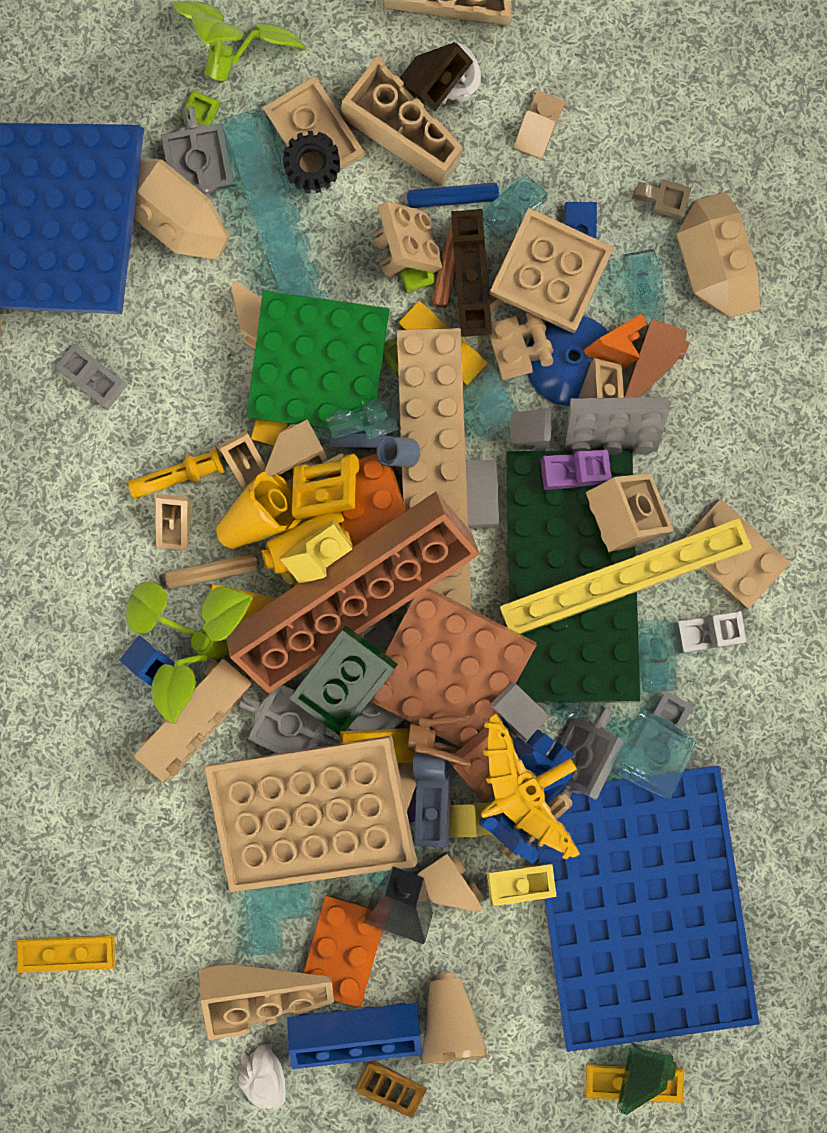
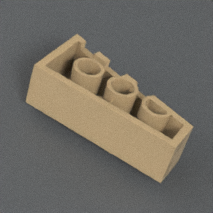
M383 0L384 8L455 19L509 26L512 18L510 0Z
M377 55L342 100L341 116L344 121L440 186L444 185L460 163L463 147L436 118L433 119L424 109L425 105L417 97L414 98L404 87L402 80L396 74L393 75L385 66V62Z
M223 658L220 662L214 660L203 673L206 676L205 679L198 686L195 685L193 695L187 706L180 713L177 723L169 722L163 718L161 721L162 726L155 733L152 732L142 742L140 750L133 756L160 781L168 782L175 777L240 702L243 696L253 687L254 683L226 659Z

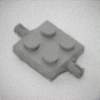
M188 106L190 119L188 110L184 107L181 111L185 127L175 132L161 134L166 163L211 200V193L220 189L235 187L223 124L219 123L208 126L197 124L195 107Z
M284 685L272 691L262 703L244 695L242 700L253 706L242 701L239 704V707L256 714L255 723L248 740L275 753L330 745L328 742L340 744V741L325 734L326 725L289 699L295 690Z
M601 706L594 723L583 722L572 717L560 741L562 745L575 754L572 760L577 767V770L571 773L573 776L561 790L568 798H571L574 792L576 794L583 793L597 800L625 741L611 735L605 729L614 713L609 708Z

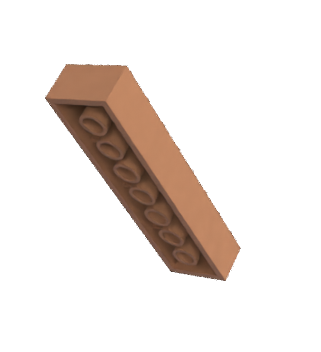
M437 491L352 547L351 551L326 567V577L297 584L239 623L226 638L230 658L269 694L315 664L345 625L359 635L480 555L470 529Z

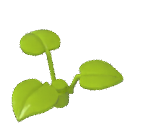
M173 1L172 6L178 13L192 19L193 27L203 44L207 45L210 43L204 74L214 80H228L232 64H238L239 58L256 37L274 44L300 47L306 51V46L289 30L274 24L256 23L255 30L250 32L237 52L232 54L233 48L223 44V41L243 39V32L232 24L224 23V15L218 9L199 1Z
M142 582L133 589L126 610V619L130 629L138 634H147L153 630L158 620L165 625L192 636L191 646L198 654L197 656L179 659L175 662L174 666L164 664L154 676L151 689L153 702L158 712L169 722L177 723L180 713L189 703L195 689V675L192 669L185 664L198 661L206 662L208 657L219 660L227 654L226 638L234 631L245 615L253 599L251 595L229 587L213 589L206 597L201 610L202 618L205 621L202 626L204 630L196 632L160 615L168 604L167 594L160 585L153 582Z

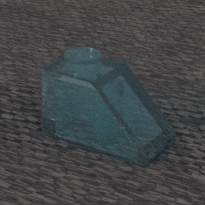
M654 249L623 254L624 278L632 318L642 314L648 324L651 319L660 322L665 321L663 267Z
M491 364L484 369L473 410L475 419L471 420L479 437L485 435L486 439L490 441L510 429L511 415L514 412H518Z
M668 619L638 621L639 672L643 692L674 691L676 688L677 658Z

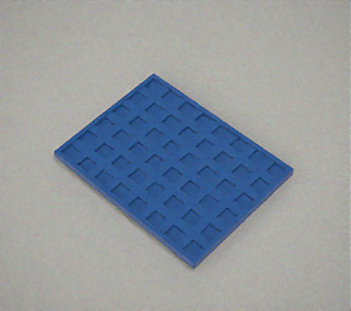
M720 766L605 781L597 800L583 793L576 794L573 792L570 798L572 806L557 820L571 834V839L580 855L576 857L569 856L566 860L562 858V852L546 844L540 847L537 845L538 839H535L537 850L540 852L538 855L539 865L552 864L557 897L545 898L544 902L566 1051L571 1052L759 1025Z

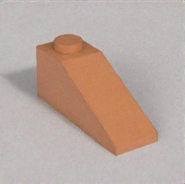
M651 319L638 352L640 359L634 364L624 398L642 397L674 366L678 358L684 359L689 346V342L685 341L686 330Z

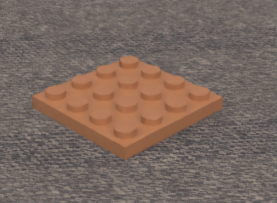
M428 588L412 599L384 654L398 665L370 702L418 725L420 718L435 719L468 715L470 719L465 722L430 726L431 730H436L437 736L462 748L485 728V721H489L490 716L497 713L490 704L512 681L516 684L537 642Z

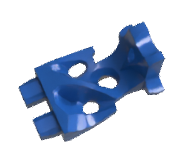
M539 729L534 732L527 742L520 737L513 740L514 750L518 758L522 760L525 768L535 773L536 776L545 773L569 758L572 759L575 755L559 742L546 755L555 741ZM571 773L544 788L545 802L547 804L567 785L573 776ZM504 813L480 818L479 825L491 832L512 853L518 854L534 864L540 852L529 842L527 832L522 828L518 831L514 829L516 823Z

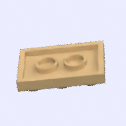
M313 76L263 107V112L287 147H289V140L291 138L297 139V134L302 132L303 136L308 135L307 131H313L314 135H318V132L324 133V138L327 139L329 136L333 141V145L336 144L340 157V171L365 156L364 150L316 76ZM311 151L301 157L299 165L305 172L315 173L322 168L324 159L319 153Z
M720 499L684 538L740 518L752 548L749 551L705 566L702 569L741 605L749 609L791 562Z

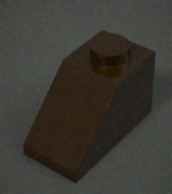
M453 42L416 56L400 76V79L404 83V87L414 98L417 97L424 105L436 111L474 61L457 43Z

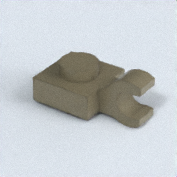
M663 179L658 187L638 182L632 199L647 203L652 202L654 203L652 212L682 220L692 188Z

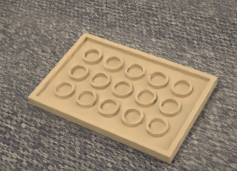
M392 735L214 763L204 767L230 892L388 871L393 866L399 869L409 868L417 864Z

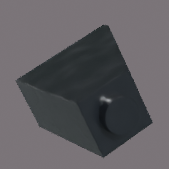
M393 866L371 894L364 923L424 944L433 915L424 877Z

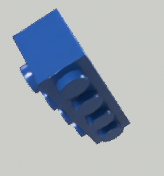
M398 1003L392 1006L365 1007L363 1009L347 1011L335 1010L329 1013L301 1014L299 1016L287 1017L288 1052L292 1069L422 1055L417 1003Z

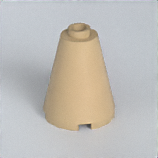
M453 972L435 975L436 981L429 983L422 1053L423 1064H442L487 1057V1048L462 978H455V973Z

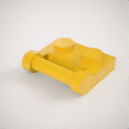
M345 455L342 457V460L308 466L307 464L295 466L293 472L291 515L300 520L355 509L356 473L359 471V462L356 455ZM341 473V476L310 482L313 478Z

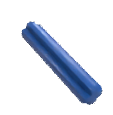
M497 183L414 189L407 192L408 206L411 208L497 201L499 198Z

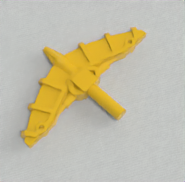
M497 713L490 716V720L485 721L484 727L489 728L488 748L483 749V754L489 756L490 776L486 777V781L493 786L495 800L480 812L482 817L486 818L504 813L516 823L514 829L518 831L522 828L525 832L538 839L537 845L540 847L546 844L562 852V858L566 860L569 856L576 857L580 855L571 839V834L552 815L550 807L545 802L544 794L545 787L577 770L573 760L569 758L545 773L536 776L535 773L526 769L522 760L518 758L514 750L513 739L507 727L503 725Z

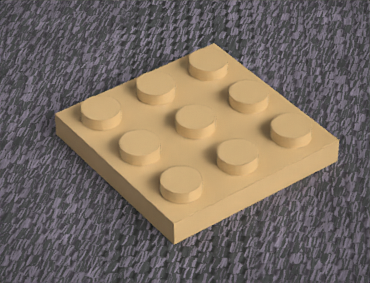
M528 208L489 295L574 334L614 247Z

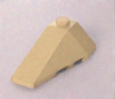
M233 964L215 965L199 969L200 1001L208 1040L241 1036L251 1032L249 1025L266 1022L269 1026L277 1023L278 1017L290 1012L300 1015L334 1002L330 976Z

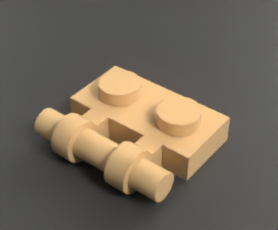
M527 312V323L520 326L517 316L492 323V335H489L502 381L532 373L531 362L540 360L541 365L545 367L553 363L551 355L553 347L551 342L546 339L544 333L546 325L543 319ZM533 338L534 345L526 348L524 340Z

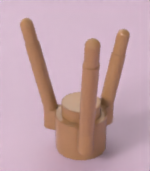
M468 715L435 719L420 718L419 725L411 724L408 750H415L417 753L429 754L470 767L472 761L450 754L456 753L461 747L435 742L436 730L430 729V726L465 722L470 717Z

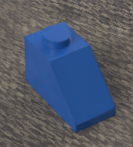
M138 635L119 659L133 674L151 687L154 676L162 665L174 666L175 664L172 659L140 635Z

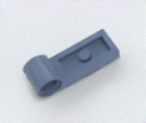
M343 428V434H330V447L377 449L378 459L384 465L409 468L416 465L420 458V447L417 441L409 438L386 436L385 429L367 428L366 434H362V429Z
M415 752L413 758V775L417 779L414 846L449 847L452 765L448 760Z

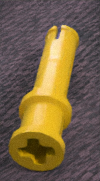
M213 446L209 452L194 457L191 454L187 455L182 463L133 480H128V485L133 498L136 500L139 497L188 480L197 483L201 477L216 472L220 474L225 473V468L217 446Z

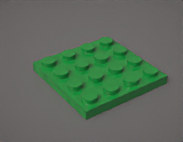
M263 290L246 417L299 424L308 419L311 426L343 430V428L362 429V433H366L367 428H373L390 308Z

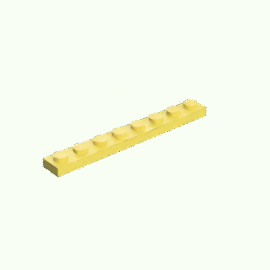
M739 518L500 606L499 610L507 628L519 634H524L749 551L752 547Z

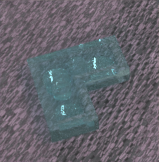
M381 400L368 401L362 405L363 408L353 411L341 409L332 413V417L326 418L332 439L364 430L367 439L397 431L399 428L387 401L381 402Z
M310 883L245 890L250 956L283 953L281 920L312 917Z

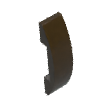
M482 209L451 211L461 337L492 335Z

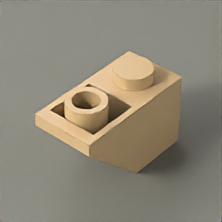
M446 852L415 873L418 876L424 877L429 898L433 903L475 912L483 909L479 901L484 899V896L474 882L469 885L466 883L461 875L466 869L456 855L450 858Z

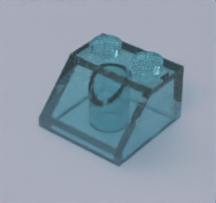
M641 708L611 773L665 799L671 800L697 742L672 722Z

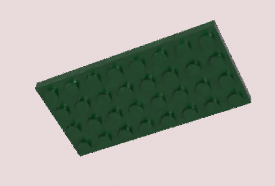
M622 450L619 454H609L612 478L633 475L632 450ZM571 451L506 452L509 603L636 556L635 546L608 552L586 495L587 491L600 484L544 490L540 459L543 456L574 455ZM637 592L521 634L537 643L516 684L535 703L640 702Z

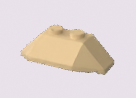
M141 159L134 220L174 253L217 260L223 253L231 235L223 227L221 218L211 200L162 159Z
M726 192L697 199L676 234L693 294L730 318L760 310L758 271L740 211Z

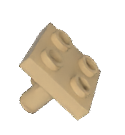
M389 201L378 206L383 227L374 231L372 236L377 238L374 240V243L378 248L385 249L388 246L390 248L391 255L380 261L381 266H385L382 268V271L386 276L393 277L407 267L431 273L443 268L439 257L440 250L435 243L431 230L432 223L427 212Z

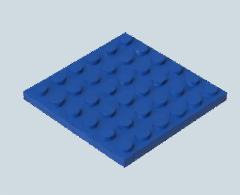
M0 123V309L122 314L143 144V127L132 124Z

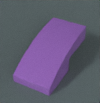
M608 450L578 451L574 455L543 456L540 459L544 490L602 484L612 479Z

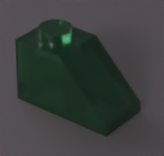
M630 1043L617 1108L621 1114L628 1115L665 1091L668 1081L674 1080L676 1062L673 1061V1056L669 1051Z

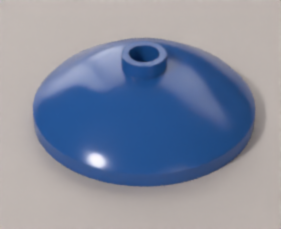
M586 316L582 317L574 334L550 322H545L546 331L544 333L546 339L551 342L553 347V353L551 354L553 363L545 367L541 365L540 360L531 362L533 372L528 373V377L534 388L544 398L555 404L569 407L570 399L579 397L591 361L593 360V358L586 356L583 350L609 333L599 322ZM533 338L530 339L528 347L534 345ZM575 351L579 354L580 359L572 361L569 359L568 354Z

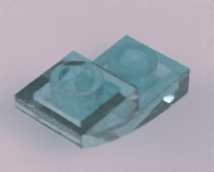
M525 174L506 189L483 212V223L502 239L521 225L528 208L534 210L543 204L547 199L548 193Z

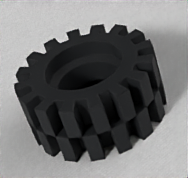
M307 131L308 135L303 136L301 132L297 134L296 140L293 138L289 140V147L285 146L283 157L285 174L289 182L295 184L296 189L304 188L305 193H310L311 190L319 193L322 187H325L327 190L331 187L330 183L332 181L335 183L337 180V173L340 172L338 148L336 144L333 145V141L329 136L327 139L324 138V133L318 132V135H314L313 131ZM307 152H317L323 157L324 164L319 171L308 173L300 167V159Z

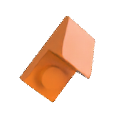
M640 314L602 336L583 351L588 357L621 364L622 369H626L640 359V355L632 342L641 337L638 331L648 325L643 315Z

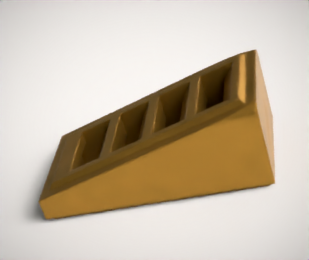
M371 1060L366 1064L355 1086V1091L413 1118L427 1091V1087L375 1060ZM374 1073L381 1074L374 1089L368 1087ZM386 1078H389L392 1082L385 1095L380 1093V1090ZM400 1083L404 1086L395 1101L391 1099V1096L397 1084ZM411 1088L415 1090V1093L408 1107H406L402 1103Z

